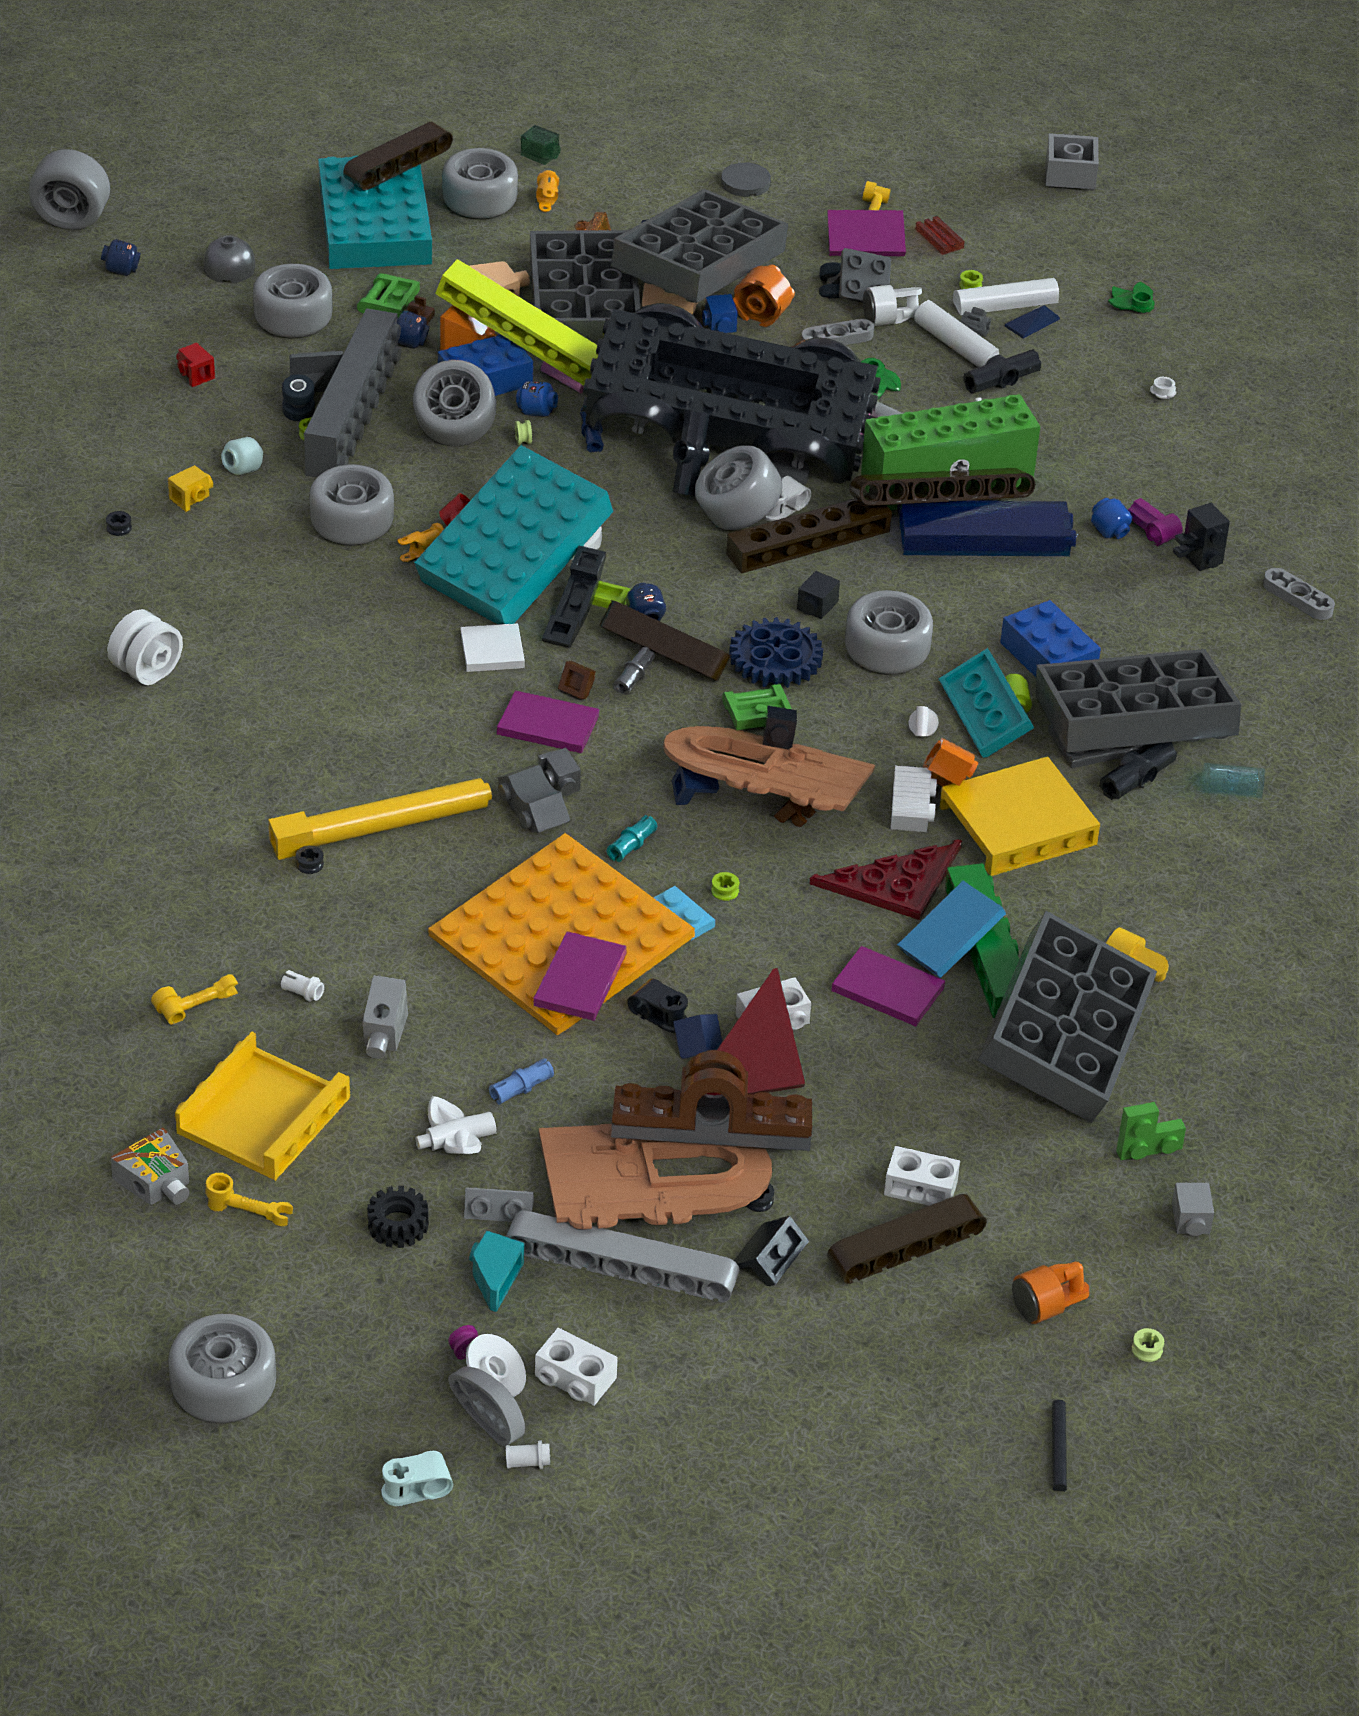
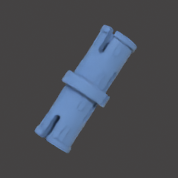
M543 1058L527 1068H518L508 1078L489 1086L490 1096L494 1100L499 1098L496 1102L500 1105L522 1092L526 1094L535 1085L554 1076L553 1067L549 1061L547 1062V1059Z

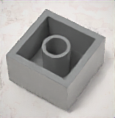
M1049 133L1046 153V186L1095 189L1099 165L1098 137Z

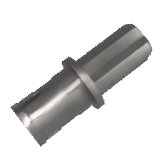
M643 647L632 661L626 662L624 671L613 683L614 689L619 693L628 695L636 682L644 678L646 668L655 658L654 652L650 651L648 647Z

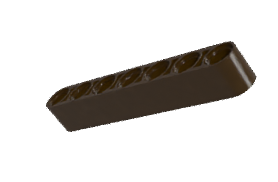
M1018 468L860 475L851 481L849 490L852 497L866 505H890L1024 498L1033 493L1036 484L1032 475ZM1019 478H1021V483L1016 488V482ZM996 479V485L991 489V483ZM971 480V486L965 490L967 482ZM946 481L944 490L940 492L941 484ZM920 482V489L915 493V486ZM895 484L894 491L889 494V488ZM869 485L868 493L863 496L864 488Z

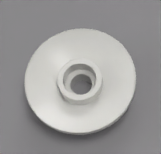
M483 1334L471 1341L466 1352L467 1366L475 1367L488 1373L502 1383L513 1397L517 1396L525 1386L526 1370L516 1349L503 1338L492 1334Z

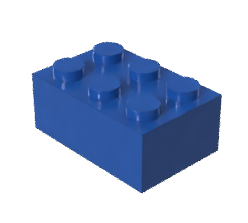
M501 334L438 351V363L446 360H463L482 369L492 383L495 396L518 390L525 382L533 381V360L522 347Z
M1051 600L1003 617L1000 643L1035 677L1037 665L1100 658L1101 648Z

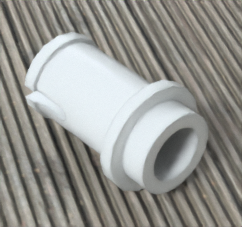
M291 970L286 972L287 976H283L281 988L304 996L306 1001H317L324 992V984L317 977L308 978Z
M539 1440L538 1444L506 1445L507 1469L539 1466V1469H543L544 1465H550L549 1444H542V1440Z

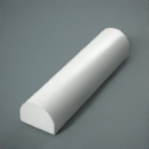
M1055 278L955 290L953 293V303L960 315H963L965 311L971 312L973 307L983 309L985 312L1053 304L1059 301V288Z
M925 301L916 310L914 320L918 325L976 367L985 366L993 356L999 355L998 348L932 301Z

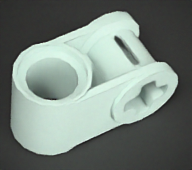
M427 1451L419 1455L392 1459L385 1463L382 1469V1477L385 1484L382 1487L381 1493L383 1500L389 1505L403 1506L427 1499L441 1498L449 1494L453 1488V1481L443 1455L438 1451ZM400 1488L403 1489V1494H402L401 1497H400Z

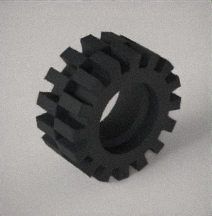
M392 1186L387 1187L386 1194L382 1190L378 1191L377 1198L372 1196L367 1207L368 1230H370L371 1237H376V1242L380 1244L386 1240V1247L391 1248L393 1243H398V1248H404V1242H408L409 1246L414 1245L415 1238L420 1241L423 1239V1233L428 1231L429 1209L427 1200H423V1195L420 1192L415 1195V1189L409 1188L405 1192L404 1186H398V1191H393ZM401 1212L410 1215V1218L403 1221H392L387 1219L386 1216L391 1213Z

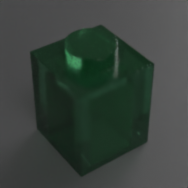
M534 125L521 135V156L543 165L548 164L560 154V134Z

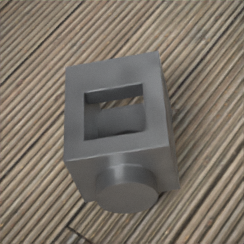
M567 748L539 755L538 765H541L545 777L555 790L560 791L562 796H569L574 792L580 791L581 770Z

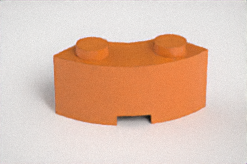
M941 738L929 752L922 768H928L931 771V779H937V784L942 787L953 783L960 786L966 777H972L978 762L974 760L975 754Z

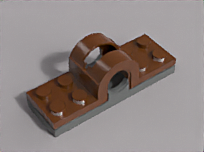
M710 1050L694 1056L682 1068L681 1090L664 1085L657 1086L656 1088H646L634 1083H627L622 1086L616 1085L611 1138L810 1151L812 1099L797 1094L788 1095L787 1097L772 1096L766 1092H758L754 1095L748 1094V1071L745 1070L742 1063L735 1056L724 1051ZM715 1092V1093H719V1094H721V1095L713 1096V1095H709V1094H707V1093Z

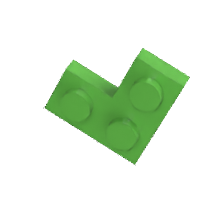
M1155 1102L1124 1107L1116 1149L1120 1160L1131 1158L1138 1160L1147 1155L1158 1153L1170 1154L1182 1149L1186 1131L1182 1119L1157 1123L1159 1110Z

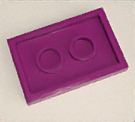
M827 210L829 256H841L844 248L882 256H905L903 210Z
M515 690L497 726V735L560 749L567 748L569 751L582 753L599 718V709Z
M566 931L533 998L534 1006L595 1021L627 954L626 946Z
M861 946L834 980L831 991L916 1027L943 991L945 980Z

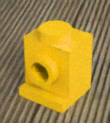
M195 465L168 478L169 499L187 512L190 510V505L201 502L209 497V489L213 488L212 478Z

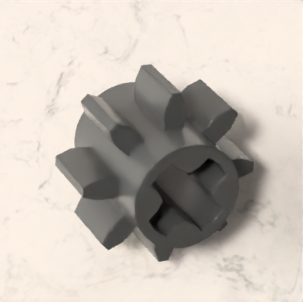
M973 307L971 312L965 311L960 322L979 336L986 337L990 329L991 318L986 317L987 312L985 310Z

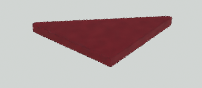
M953 840L952 844L942 847L932 845L916 849L913 854L898 857L896 854L875 859L874 863L858 867V864L835 869L834 873L824 876L814 874L810 877V885L920 920L947 874V867H951L960 851L962 840Z
M778 968L771 971L717 1049L735 1056L742 1063L745 1070L748 1071V1094L750 1095L758 1092L770 1093L805 1086ZM715 1092L707 1093V1094L713 1095V1096L721 1095V1094L715 1093Z

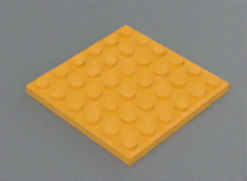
M566 833L428 928V934L432 939L556 1035H559L583 1018L534 1006L533 998L566 931L626 946L627 954L603 1003L695 937L694 927Z

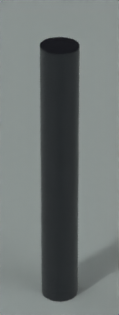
M1055 1400L1052 1402L1053 1490L1065 1492L1067 1490L1066 1402Z

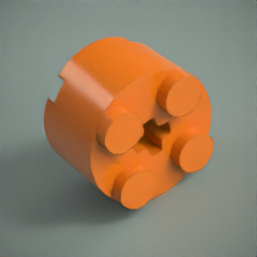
M772 264L757 266L751 269L735 287L733 301L738 315L743 320L753 319L761 322L760 326L768 327L790 305L795 292L777 266Z

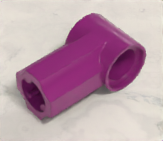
M1142 498L1135 500L1128 509L1132 515V521L1145 530L1148 540L1154 541L1156 546L1175 539V535L1183 532L1182 523L1175 514L1169 513L1164 515Z

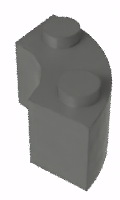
M541 765L528 766L497 777L499 781L498 792L504 802H508L524 829L539 833L570 821L562 793L550 785Z

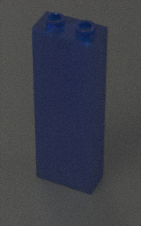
M948 501L900 505L899 525L903 555L1070 557L1071 547L1076 546V530H1071L1073 529V513H1068L1067 501Z

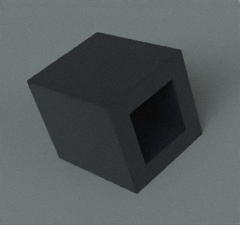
M815 571L798 588L797 609L807 615L822 619L839 601L840 580Z
M767 706L763 728V745L784 749L793 747L797 725V710Z

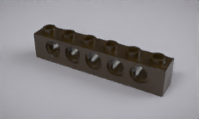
M851 499L728 533L726 555L741 574L889 533L892 511L887 505H866L857 499Z

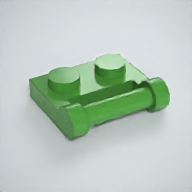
M380 273L374 279V285L366 297L361 298L358 302L357 309L361 313H364L366 308L397 313L399 318L400 314L420 291V282ZM382 290H386L382 297L379 300H376L382 292Z
M781 684L771 685L768 689L741 693L727 691L722 694L724 707L728 710L736 730L763 727L767 706L792 709Z

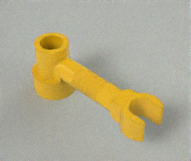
M867 181L862 200L871 202L869 210H879L881 203H888L891 189L880 187L875 182Z
M229 974L215 982L213 986L183 998L178 997L175 990L167 986L160 988L153 994L151 1003L157 1012L162 1013L168 1023L172 1025L183 1021L186 1016L185 1010L216 998L223 999L238 994L234 987L238 982L232 974Z
M225 1173L211 1174L206 1180L205 1193L208 1197V1207L211 1210L222 1211L227 1206L265 1216L267 1220L272 1221L278 1226L288 1225V1217L279 1213L293 1214V1206L290 1203L271 1202L269 1204L234 1194L233 1180Z

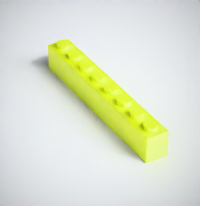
M458 259L442 275L435 293L436 295L583 386L586 378L591 379V362L593 358H598V354H596L597 345Z

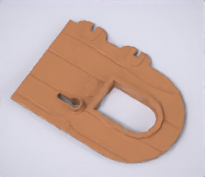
M695 726L678 729L666 735L663 743L664 752L671 760L693 772L724 780L727 785L742 790L747 788L748 792L758 794L770 792L789 797L792 802L798 805L807 806L810 804L813 809L824 811L836 809L844 812L875 769L874 764L838 756L799 744H793V747L790 749L763 745V736L722 727ZM710 750L721 751V752H725V753H729V754H733V755H737V756H741V757H745V758L757 760V761H760V762H764L765 764L763 765V764H759V763H755V762L743 760V759H740V758H736V757H732V756H728V755H724V754L714 753L713 751H710Z
M612 1124L539 1128V1137L556 1222H569L576 1229H592V1223H597L598 1229L615 1226L618 1223V1219L643 1218L645 1222L652 1225H666L667 1219L671 1218L672 1224H682L689 1222L692 1219V1215L729 1212L744 1207L751 1201L753 1202L758 1199L768 1188L772 1177V1163L765 1148L611 1138ZM706 1156L721 1158L731 1163L733 1167L726 1172L718 1174L659 1177L653 1160Z

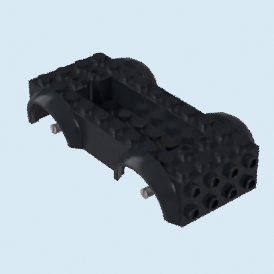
M664 303L647 305L633 313L613 309L611 318L605 319L602 333L605 336L604 339L599 338L596 349L598 358L592 359L590 374L592 376L591 379L586 378L583 394L587 396H585L582 412L586 413L585 424H588L593 430L599 431L602 420L609 416L625 415L635 418L632 427L633 432L637 433L639 427L638 434H641L644 431L645 423L654 422L665 429L671 436L673 443L676 444L682 436L685 411H695L710 414L705 443L726 448L754 446L764 453L775 450L794 453L792 461L794 468L797 467L799 460L798 469L803 468L804 460L807 456L814 457L827 465L832 472L833 482L839 484L847 480L851 481L853 471L859 472L862 456L858 454L861 455L863 452L866 419L873 418L869 414H872L873 411L875 412L878 396L873 395V393L878 394L881 378L876 377L878 366L862 363L855 353L843 343L830 338L815 337L805 339L792 347L705 329L685 309Z

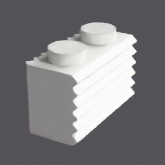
M895 765L891 814L892 830L927 832L928 822H934L935 804L929 803L930 797H935L937 779H931V771L928 768Z

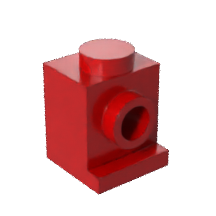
M197 342L178 349L179 352L176 359L179 372L182 376L189 378V385L191 387L215 379L214 358Z

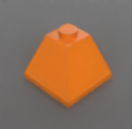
M454 305L440 316V351L497 336L493 329Z

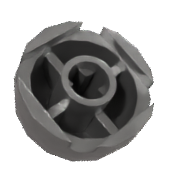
M231 235L218 238L209 244L204 253L205 274L216 282L222 283V280H231V283H238L247 280L254 274L255 258L253 250L246 241Z

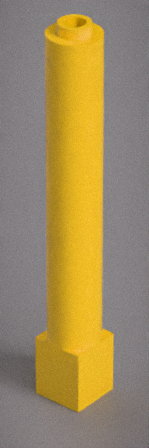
M481 778L309 817H306L305 812L302 811L268 819L269 840L278 860L296 856V852L304 846H320L488 807V801L492 800V792L488 783H484Z

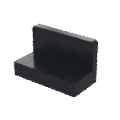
M791 1216L768 1221L760 1226L735 1258L734 1262L739 1266V1270L752 1267L765 1285L773 1286L777 1284L809 1240Z

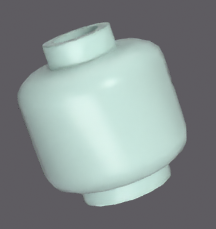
M251 437L231 440L225 444L222 451V463L234 475L251 473L260 468L263 461V450L259 443Z

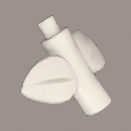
M432 1096L428 1105V1118L432 1127L426 1129V1134L415 1137L418 1149L431 1147L432 1151L444 1148L446 1153L473 1154L481 1151L482 1143L478 1138L496 1134V1124L491 1112L465 1117L464 1113L457 1106L442 1098Z

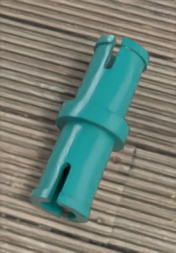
M644 815L632 827H626L621 832V836L607 847L606 852L612 861L621 862L632 850L636 851L642 847L644 840L657 830L658 826L655 819Z

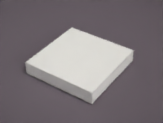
M518 623L461 627V640L467 672L525 668Z

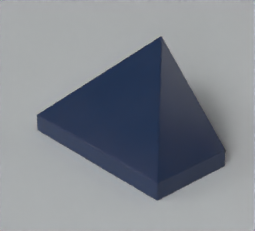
M1041 305L1006 323L1005 327L1024 339L1058 321L1060 317L1045 305Z

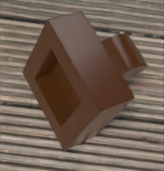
M417 295L415 296V303L410 302L404 310L425 317L427 324L435 316V308L426 306V298Z
M566 661L558 689L580 699H586L593 686L596 671L576 662Z
M789 799L774 817L781 823H784L791 817L795 826L802 827L807 822L802 814L810 818L816 811L809 804L802 806Z

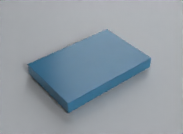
M962 881L897 945L906 955L941 978L1006 915V912L999 904L965 881Z

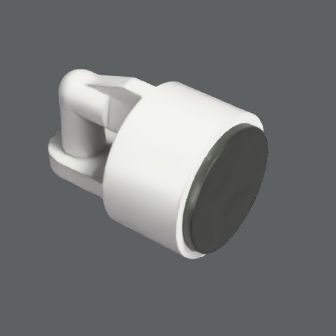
M891 285L868 287L863 294L865 319L871 321L874 326L899 324L914 318L915 312L919 307L918 295L922 294V288L911 287L893 290ZM906 297L907 307L897 308L896 298Z

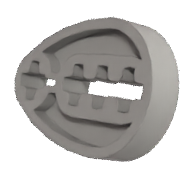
M468 1366L462 1367L448 1377L451 1390L462 1407L497 1444L506 1446L524 1435L525 1423L521 1410L511 1393L502 1383L488 1373Z

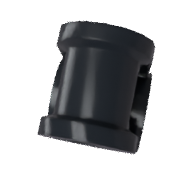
M654 978L644 983L627 1000L628 1007L636 1016L640 1014V1018L643 1020H648L671 1033H676L673 1021L687 1018L685 1015V1009L688 1007L687 996Z

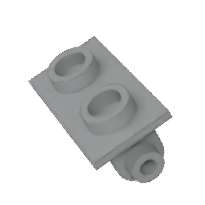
M466 1187L464 1219L512 1222L517 1212H532L534 1204L533 1192Z

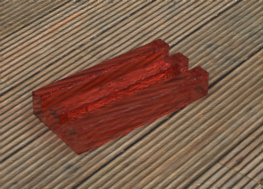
M938 216L933 217V221L929 218L925 219L924 224L921 221L916 222L915 230L942 255L964 249L965 241Z

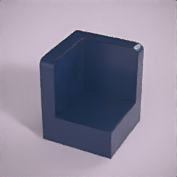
M679 766L671 780L676 805L689 804L695 792L717 793L719 790L718 779L693 772L682 766Z
M702 1014L673 1021L679 1053L682 1059L694 1057L705 1051L717 1050L723 1042L717 1014Z

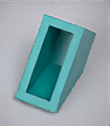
M486 1231L480 1243H474L469 1260L473 1262V1277L489 1309L497 1312L524 1265V1243Z

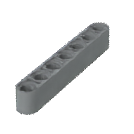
M530 1211L517 1212L506 1235L508 1238L524 1243V1256L544 1261L551 1259L554 1260L553 1263L578 1269L586 1267L587 1271L612 1277L620 1275L619 1278L646 1285L649 1282L653 1283L652 1286L676 1292L683 1290L685 1294L710 1300L717 1298L719 1302H726L730 1299L740 1271L737 1263L727 1257L608 1229H598L595 1226H592V1229H576L569 1222L557 1223L556 1217Z

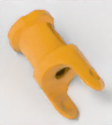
M545 170L537 177L536 198L539 203V209L543 212H549L551 205L558 198L557 187L559 185V177L555 172Z
M434 523L430 529L423 532L415 531L398 539V544L400 545L410 544L409 552L401 555L400 560L408 562L420 557L444 530L443 526L440 523Z

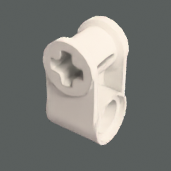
M790 476L783 477L780 498L774 508L763 519L772 522L786 518L795 511L804 508L810 501L811 490Z

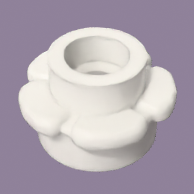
M1158 377L1154 380V385L1150 387V391L1160 399L1172 398L1176 395L1175 382L1169 377Z

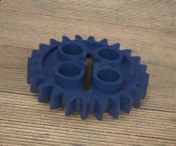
M775 617L773 622L763 618V623L761 624L753 620L752 627L744 624L742 631L736 630L735 637H731V645L729 647V654L731 655L730 664L735 665V672L742 671L743 679L751 676V683L753 684L760 680L763 687H766L768 683H773V685L783 683L789 688L792 681L797 685H801V678L809 681L810 674L817 675V669L821 668L823 660L822 641L817 640V633L810 634V627L801 629V622L791 625L790 619H786L781 623L778 617Z

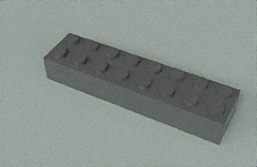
M366 308L304 432L306 476L317 478L328 469L348 465L349 456H354L356 442L363 438L364 425L369 424L371 421L372 408L376 409L378 407L379 394L385 392L387 377H392L394 363L399 362L401 358V347L398 346L401 325L397 324V313Z

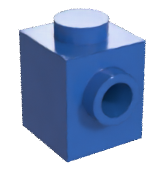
M724 294L706 297L705 310L702 311L703 325L708 326L710 330L724 333L737 332L738 311L732 295Z

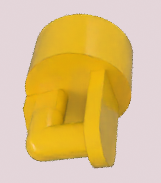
M1121 927L1110 932L1104 943L1156 970L1157 973L1154 981L1162 982L1166 978L1169 968L1167 959L1163 955L1146 948V941L1143 937Z

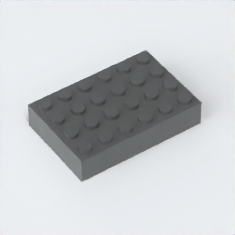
M702 189L614 238L611 267L621 270L623 274L642 279L644 283L658 286L664 289L665 292L679 295L688 302L697 303L749 273L751 269L761 266L785 251L788 223L709 190Z
M628 230L530 231V269L533 306L597 345L599 338L604 339L605 335L602 334L606 318H611L613 309L633 313L641 308L638 278L623 274L621 270L611 267L614 238Z
M1206 649L1037 665L1035 696L1067 752L1083 753L1086 750H1112L1115 747H1141L1145 744L1185 740L1195 742L1206 738L1225 739L1228 736L1239 735L1241 703Z
M1045 911L1028 937L977 1061L1092 1123L1109 1101L1157 971L1052 913Z

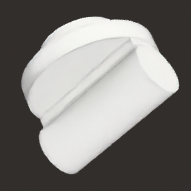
M917 706V709L909 718L910 730L917 737L931 736L938 728V717L928 707Z

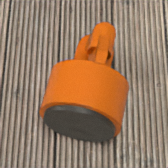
M1076 1261L1068 1264H1055L1050 1267L1045 1265L1039 1266L1015 1276L1012 1283V1294L1017 1309L1027 1321L1033 1324L1062 1314L1065 1307L1085 1300L1090 1294L1089 1285L1084 1282L1083 1266Z

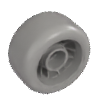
M472 148L460 151L452 155L444 164L442 171L443 199L452 211L465 217L485 219L502 215L510 210L517 200V167L511 158L493 149Z
M70 149L57 150L46 155L38 164L29 184V197L36 212L50 224L69 230L84 229L94 224L101 216L110 195V182L103 167L92 157Z
M282 264L269 268L260 274L254 283L253 307L255 319L264 330L280 337L299 338L319 332L329 323L332 317V286L329 279L320 270L304 264Z
M463 360L442 361L427 369L416 383L413 393V406L416 418L421 429L432 440L448 446H463L480 439L492 426L496 415L495 393L490 379L478 366Z
M737 446L722 452L704 467L695 485V497L698 504L708 518L717 527L724 530H739L757 523L774 508L782 492V478L768 456L754 446Z
M363 465L333 467L320 474L310 488L311 523L315 530L329 541L343 545L369 543L383 536L392 525L394 519L393 488L387 477L373 468Z
M883 590L866 594L856 600L849 609L845 632L846 649L850 657L857 664L873 672L899 674L913 670L925 661L930 652L933 619L927 606L919 599L907 593Z
M214 1314L199 1318L183 1328L171 1345L168 1359L171 1390L177 1403L195 1418L212 1423H229L245 1419L259 1411L267 1403L274 1391L276 1359L272 1340L259 1324L249 1318L235 1314Z

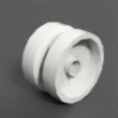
M143 609L136 610L126 615L116 625L107 647L108 659L112 665L129 673L132 678L140 683L152 685L167 676L175 668L181 656L183 640L180 632L173 626L161 621L160 618Z

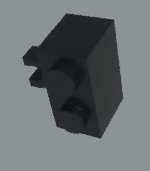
M1212 503L1189 509L1185 532L1175 535V540L1180 546L1174 547L1173 553L1178 558L1185 556L1199 571L1218 567L1220 564H1223L1230 521Z

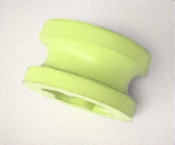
M525 420V423L515 421L517 445H522L523 442H527L528 445L532 444V429L529 420Z
M1149 1328L1137 1331L1133 1337L1132 1344L1134 1356L1144 1362H1153L1161 1357L1164 1347L1162 1334ZM1143 1342H1150V1346L1154 1345V1347L1146 1348V1344L1143 1346L1142 1344Z

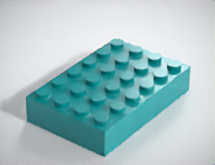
M357 156L318 159L319 186L329 269L432 264V236L421 164L371 189L362 190L345 179L343 175L347 162Z
M520 445L414 562L420 579L423 583L497 625L514 624L575 556L578 546H583L613 513L608 492Z

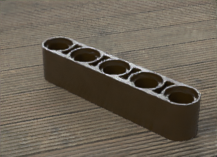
M428 122L351 159L345 165L343 175L345 179L362 190L371 189L446 152L452 145L453 135L434 122Z
M611 600L599 624L600 627L610 632H614L631 642L638 643L642 647H648L651 651L661 654L678 664L687 666L704 676L711 677L717 682L731 656L710 644L614 600Z
M960 1194L841 1239L830 1247L827 1258L846 1284L854 1283L852 1280L856 1278L858 1281L882 1272V1268L890 1269L911 1261L913 1256L918 1258L942 1249L940 1247L942 1245L947 1247L970 1238V1234L978 1235L986 1227L987 1220L967 1194Z

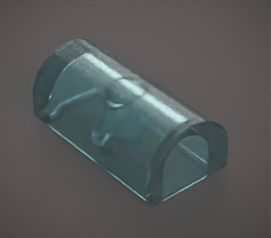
M1204 763L1202 770V793L1262 798L1265 769Z

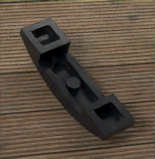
M578 546L570 567L571 575L555 615H551L542 641L568 648L572 646L592 605L606 559L605 551Z

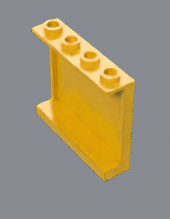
M1048 756L964 780L960 786L953 783L942 787L940 809H952L986 855L985 870L991 876L1088 848L1098 843L1100 823Z
M251 1032L243 1041H239L236 1044L233 1052L224 1061H220L217 1064L214 1072L205 1081L198 1084L195 1092L185 1102H181L178 1105L174 1116L177 1134L276 1181L350 1099V1077L338 1072L331 1081H327L257 1048L256 1033Z

